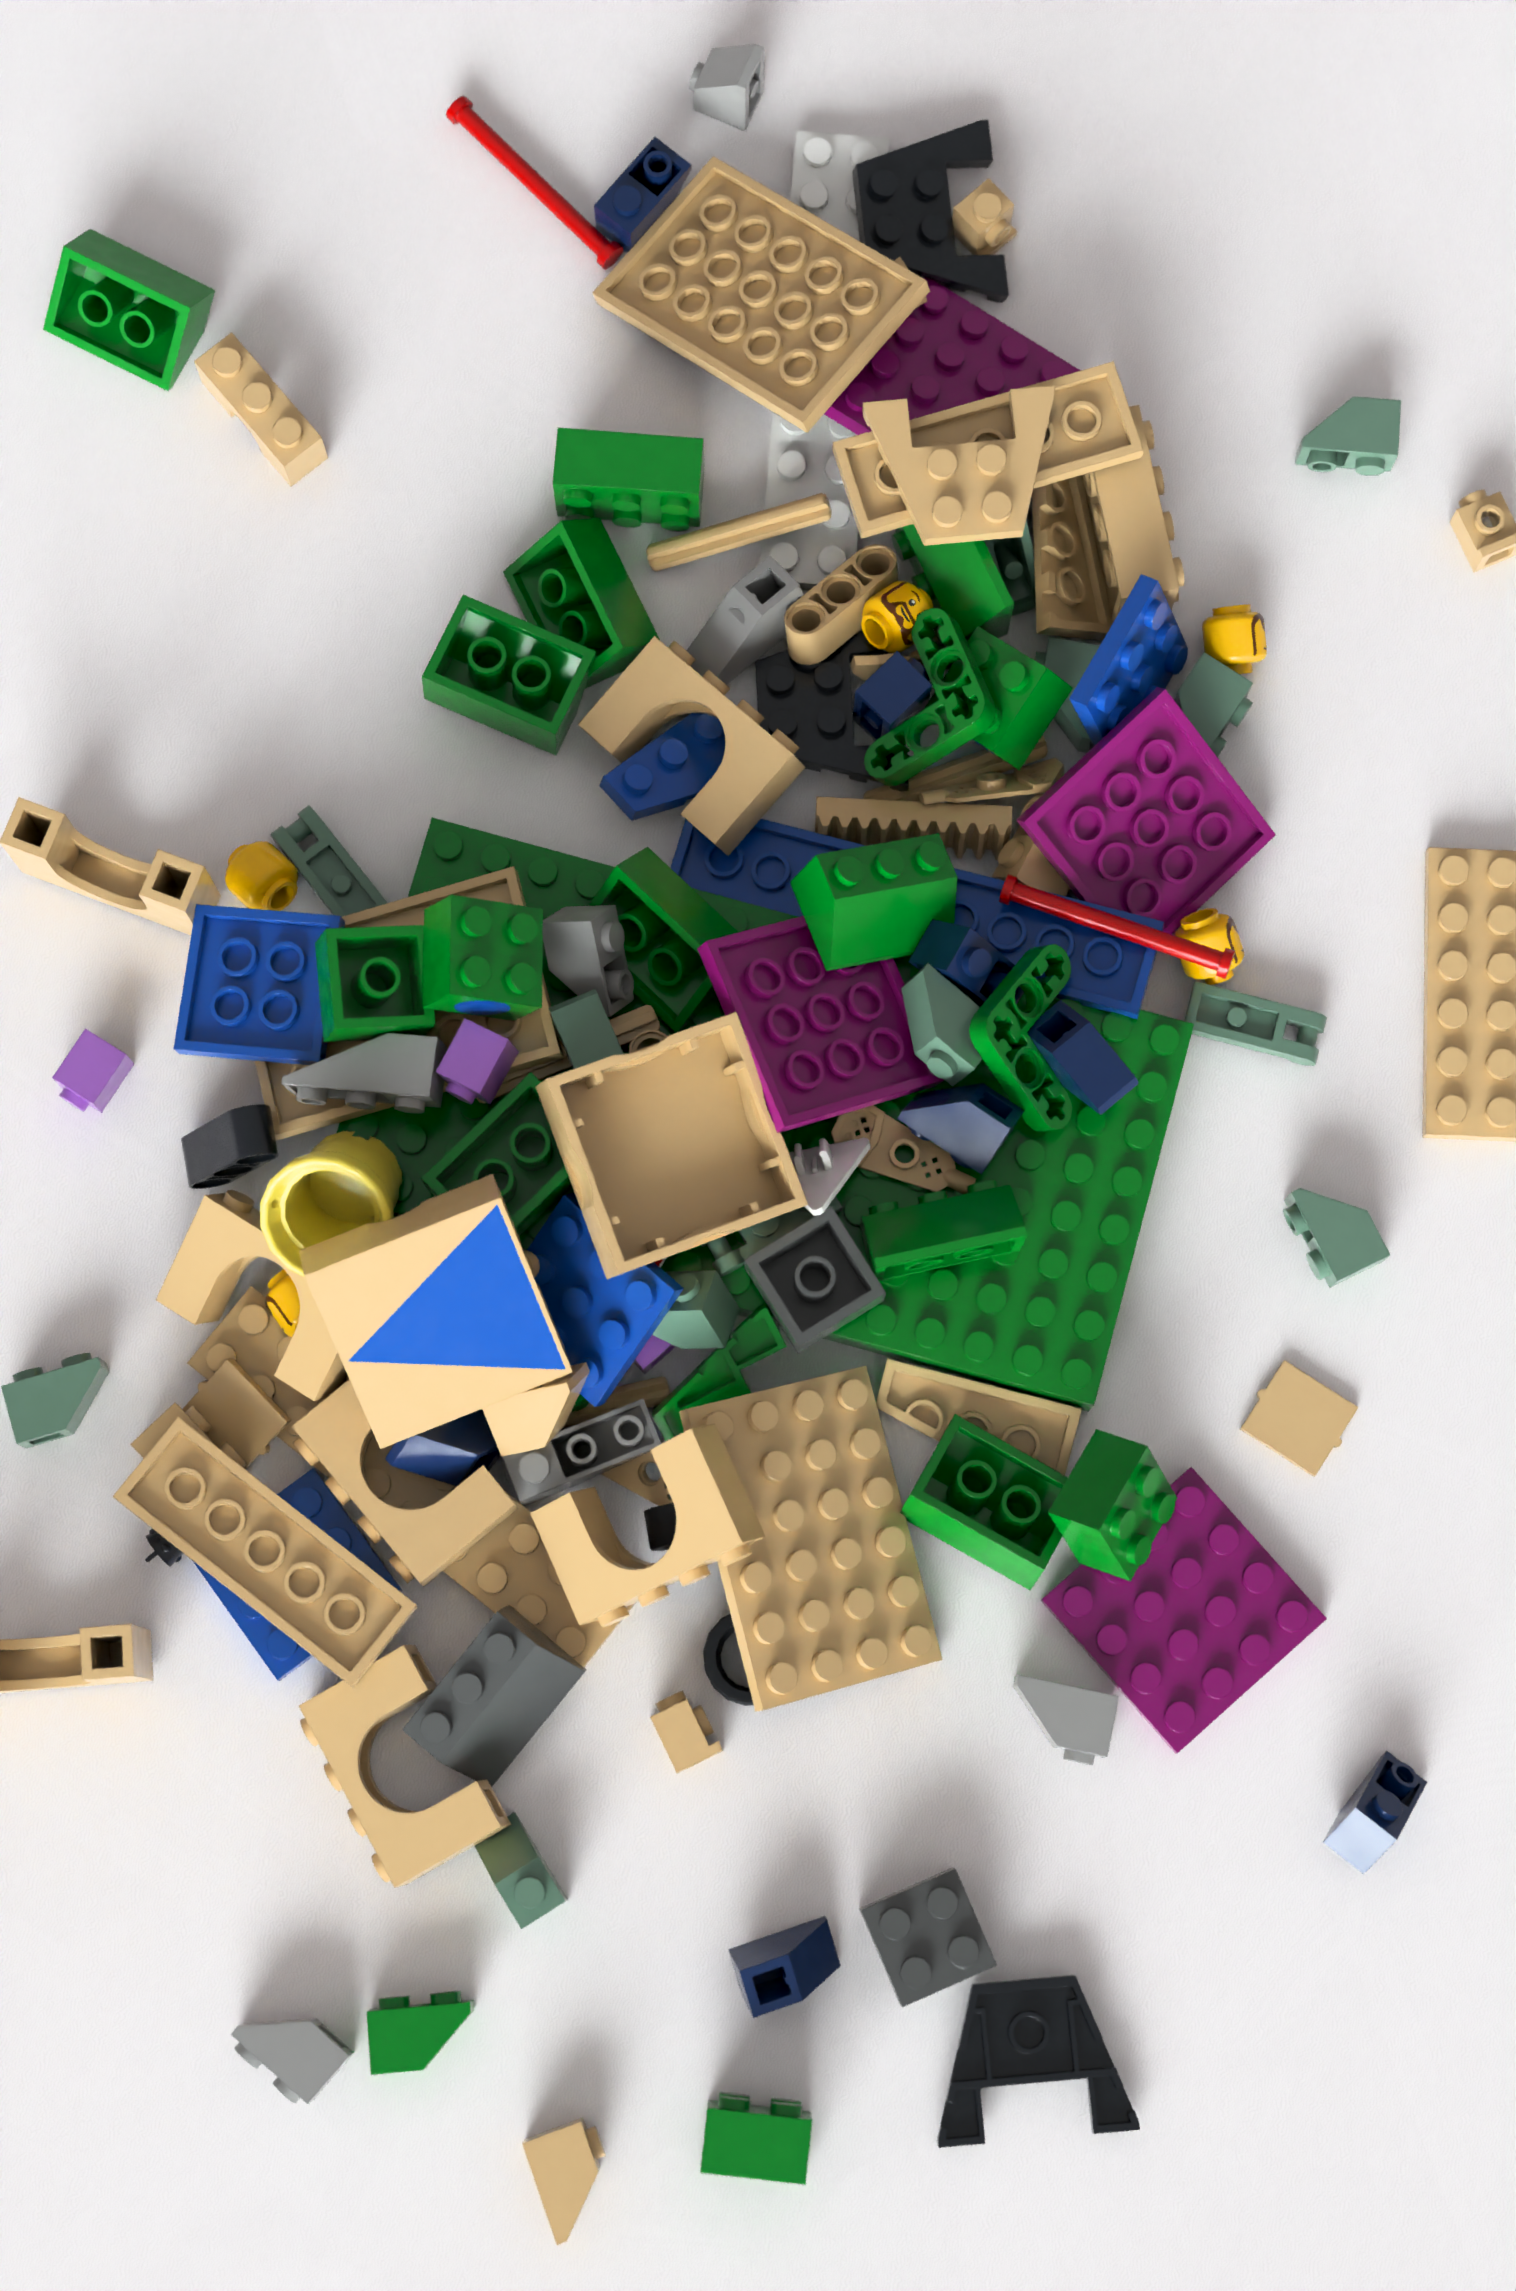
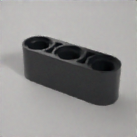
M258 1104L232 1109L181 1138L188 1184L191 1189H205L226 1185L279 1156L269 1105Z

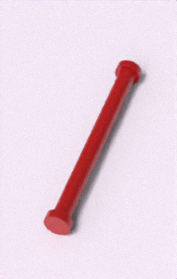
M466 96L457 98L448 108L446 117L453 124L460 123L597 255L596 262L603 269L611 267L621 256L623 247L616 241H608L472 110L473 103Z
M1010 874L1006 877L999 897L1000 903L1009 905L1012 901L1217 971V977L1226 979L1235 955V950L1225 948L1224 952L1018 883V877Z

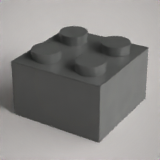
M832 1206L826 1209L823 1214L813 1217L744 1260V1269L797 1353L802 1352L884 1301L886 1295L882 1285Z
M956 1868L947 1869L859 1908L898 2002L902 2007L997 1966Z

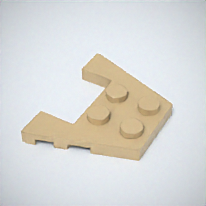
M1054 385L1010 389L1009 402L1013 439L947 445L912 446L907 399L863 402V418L873 432L878 443L879 452L885 464H888L898 485V492L924 546L1023 536L1054 400Z

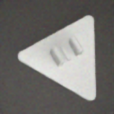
M821 1138L819 1140V1147L802 1150L801 1144L796 1143L794 1145V1152H789L808 1203L804 1207L813 1215H821L825 1212L870 1150L871 1146L867 1138L828 1144L826 1139Z

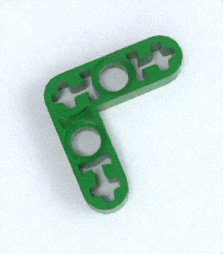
M930 608L923 611L917 617L911 631L915 647L939 700L878 738L869 746L865 753V769L869 775L886 786H897L904 783L983 733L991 726L995 718V703L961 626L952 616L939 608ZM938 625L941 626L938 629L940 639L947 646L943 649L932 640L935 636L933 629ZM962 660L963 670L960 676L955 681L944 682L943 676L947 666L953 661ZM965 694L975 703L972 707L974 715L970 718L965 717L969 710L965 700L960 695ZM931 725H938L939 736L936 742L931 746L921 747L920 738L923 731ZM910 750L913 751L912 756L907 754ZM892 753L895 755L891 758L892 767L886 770L884 768L888 764L886 757Z
M1056 944L1029 949L974 1014L969 1028L970 1039L975 1049L1010 1100L1025 1110L1022 1118L1032 1130L1038 1132L1064 1128L1071 1119L1072 1114L1071 1099L1067 1091L1027 1033L1070 978V959L1066 951ZM1044 972H1045V974H1046V976H1047V977H1042V978H1037V979L1035 978V977H1038V976H1042V974H1043ZM1018 986L1024 991L1026 996V1007L1023 1012L1015 1002V991ZM1018 1057L1026 1065L1027 1074L1024 1082L1018 1079L1015 1070Z

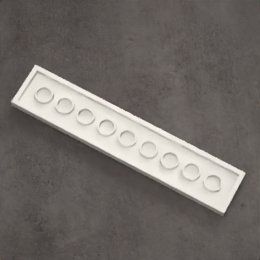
M796 130L790 201L860 241L852 171L858 163L889 153L890 138ZM772 412L764 510L824 493L830 502L832 515L828 521L761 540L759 564L771 556L800 585L801 589L811 590L857 552L858 528L832 450L833 442L853 437L857 434L824 414L810 431L806 433Z

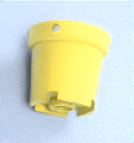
M342 1131L326 1136L309 1154L294 1158L270 1179L260 1201V1227L271 1252L289 1270L304 1276L299 1251L365 1224L394 1218V1208L399 1199V1187L402 1184V1171L395 1155L382 1141L372 1136L369 1140L352 1136L354 1134L352 1131Z

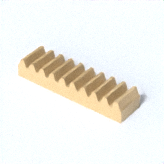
M817 797L815 833L866 846L939 833L946 850L948 847L953 848L957 858L962 859L966 849L969 848L973 850L976 859H982L986 849H990L995 859L998 860L1001 849L1010 840L1012 806L958 803L924 805L922 802L835 797Z

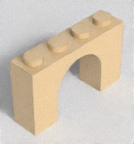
M654 636L578 725L619 762L623 763L641 750L665 723L677 716L688 713H703L719 719L725 734V752L722 762L713 777L680 814L729 856L805 769V766L794 755L799 747L779 729H776L772 735L764 730L759 724L765 718L744 699L737 706L725 696L730 688L710 670H707L703 676L691 667L696 659L676 641H673L667 647Z
M18 797L0 839V844L21 872L188 935L192 933L196 904L217 906L221 896L205 866L160 849L157 850L152 864L132 859L114 852L79 833L65 814Z
M227 1190L226 1193L204 1195L156 1301L194 1325L219 1321L245 1268L258 1257H264L276 1262L289 1274L295 1284L300 1302V1315L296 1330L274 1376L313 1401L327 1398L343 1385L347 1372L304 1276L289 1270L271 1252L260 1227V1211L253 1207L255 1202L250 1197L234 1190Z
M350 1379L292 1425L293 1429L300 1436V1438L293 1442V1445L311 1467L320 1460L332 1475L324 1483L343 1506L350 1500L356 1504L364 1514L356 1522L375 1545L382 1539L388 1543L396 1553L388 1561L407 1584L416 1578L423 1587L517 1510L516 1504L483 1465L444 1498L428 1507L413 1510L400 1509L381 1501L372 1492L365 1475V1455L374 1433Z
M715 1424L691 1428L651 1449V1453L671 1495L676 1512L674 1539L666 1554L656 1563L640 1560L624 1548L614 1532L595 1487L569 1492L530 1513L579 1625L599 1620L602 1628L614 1624L630 1615L627 1607L639 1601L641 1607H645L658 1602L670 1595L667 1586L679 1580L682 1587L695 1583L710 1575L708 1565L718 1560H721L723 1566L739 1561L752 1554L748 1545L766 1537Z
M134 1624L79 1628L80 1634L0 1639V1693L153 1681L151 1630Z
M403 1645L373 1662L354 1688L342 1680L299 1705L304 1715V1718L300 1720V1724L305 1736L313 1746L319 1745L328 1761L324 1765V1770L330 1783L337 1791H344L352 1806L348 1810V1816L353 1827L360 1836L364 1837L367 1835L376 1852L372 1855V1862L376 1871L385 1882L391 1880L394 1888L411 1883L511 1825L487 1779L475 1781L423 1811L401 1808L389 1801L378 1789L370 1767L371 1748L378 1731L390 1718L426 1698L437 1687L416 1645Z

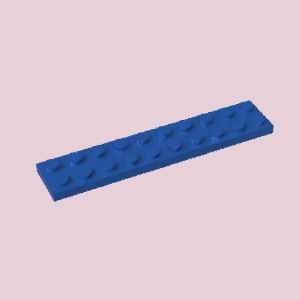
M760 819L731 854L727 856L689 821L685 820L670 868L691 888L800 917L803 916V913L791 887V880L816 854L866 845ZM954 868L958 877L954 924L971 927L1014 965L1031 948L1050 944L1061 946L1070 959L1071 974L1067 984L1055 998L1061 1000L1065 998L1071 999L1087 1007L1110 1013L1115 1012L1138 1020L1157 950L1012 901L1009 905L1000 903L999 897L1005 881ZM1054 894L1160 931L1164 929V921ZM1044 972V973L1042 974V976H1038V977H1035V978L1037 979V978H1042V977H1047V976H1046V974H1045V972Z

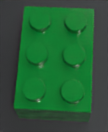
M572 428L557 429L553 490L558 517H565L566 520L600 518L601 520H611L615 525L626 528L639 527L641 523L661 524L662 528L670 531H686L689 529V526L700 527L704 485V438Z
M532 1072L421 1178L426 1189L436 1197L493 1174L518 1236L532 1225L572 1185L536 1090V1086L541 1081Z

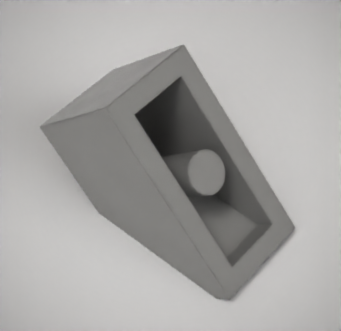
M757 44L712 48L706 63L699 62L690 79L689 90L693 91L694 110L746 131L764 92L765 48Z
M1022 1675L1015 1676L1014 1689L1052 1747L1065 1750L1063 1759L1093 1765L1095 1756L1101 1758L1108 1756L1119 1696Z

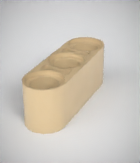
M873 544L860 549L786 610L784 623L789 656L794 661L804 665L817 664L825 660L862 629L861 621L864 603L893 582L899 581L897 558L891 548L885 545Z

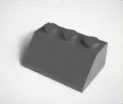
M508 1605L495 1613L402 1730L440 1763L475 1781L487 1779L492 1787L585 1673L586 1669L513 1607Z

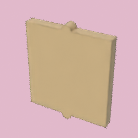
M232 1357L227 1359L208 1381L205 1380L198 1384L199 1391L183 1408L186 1412L193 1405L213 1426L206 1435L218 1448L227 1441L247 1462L243 1467L245 1470L259 1455H264L270 1451L269 1444L291 1421Z
M1284 1360L1266 1389H1261L1257 1392L1256 1396L1259 1400L1240 1430L1315 1477L1333 1447L1337 1448L1342 1444L1340 1436L1359 1407Z

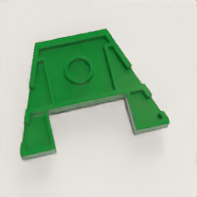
M765 1303L758 1306L730 1334L725 1348H716L651 1412L665 1442L684 1432L679 1411L752 1393L741 1370L787 1347Z

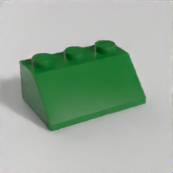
M89 229L63 246L43 330L169 391L175 384L204 333L215 290Z
M600 518L560 521L503 571L527 622L596 651V657L585 689L625 671L654 636L659 639Z
M914 524L895 529V534L891 535L894 548L902 562L909 560L916 574L911 578L912 584L929 595L933 608L944 610L959 623L967 641L977 626L997 638L1008 634L1014 602L984 540L924 546ZM938 625L934 628V631L937 635L938 640L944 646L945 644L942 643L940 636L938 634V629L941 626Z
M463 594L422 675L424 699L553 755H557L577 714L596 657V651Z
M939 833L816 854L790 882L826 971L912 955L932 919L954 924L958 877Z
M647 846L616 865L588 906L616 905L618 920L624 929V950L628 970L631 972L634 980L633 993L646 1005H651L655 1013L677 1033L716 996L697 948L705 941L739 932Z
M988 1180L967 1186L968 1194L948 1198L947 1191H937L919 1196L917 1198L919 1204L899 1208L898 1202L892 1201L869 1207V1215L861 1216L860 1228L868 1264L878 1281L1020 1251L1028 1235L1011 1185L998 1187L996 1180Z
M954 1414L900 1513L911 1524L1026 1589L1031 1590L1045 1570L1062 1538V1534L1048 1514V1511L1068 1477Z

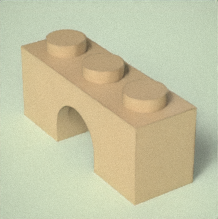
M232 332L194 361L203 385L231 417L236 415L244 423L257 441L261 453L290 487L328 459L322 437Z

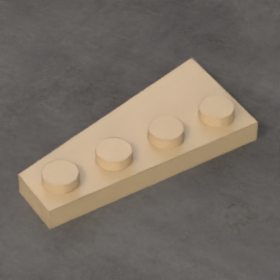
M1080 475L1035 488L1032 492L1036 633L1102 641L1113 621L1082 476Z
M887 1358L876 1400L877 1409L937 1441H940L954 1414L1063 1475H1065L1082 1411L1080 1407Z

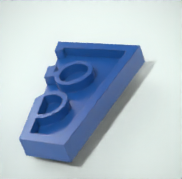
M689 714L603 776L599 786L631 821L685 805L686 801L693 799L713 777L722 762L725 752V734L719 719L708 714Z

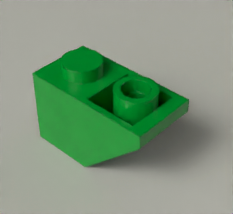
M461 1991L430 1994L431 2003L410 2005L409 1996L379 1998V2008L366 2011L371 2075L424 2070L474 2011V1999L461 2001Z

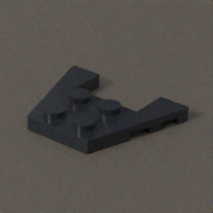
M980 120L858 163L852 171L860 242L893 261L901 257L908 269L920 277L925 276L947 283V288L965 292L968 289L987 295L986 299L1004 302L1009 296L1004 254H956L946 168L989 167L993 161L988 120Z
M861 629L825 660L817 664L804 665L794 661L789 656L788 649L755 661L758 712L765 718L759 725L770 735L776 729H779L799 747L794 755L805 766V769L821 772L822 769L849 775V779L867 783L868 780L879 782L869 775L865 769V753L870 745L855 746L850 662L854 656L891 653L875 648L868 642ZM892 753L886 757L888 760V764L884 767L886 770L892 767L891 758L895 756ZM907 780L897 786H890V789L909 791V782Z
M1075 1975L975 1983L971 1985L937 2136L939 2148L985 2144L981 2088L1086 2078L1093 2134L1140 2130L1137 2115L1131 2106L1123 2083L1114 2067Z

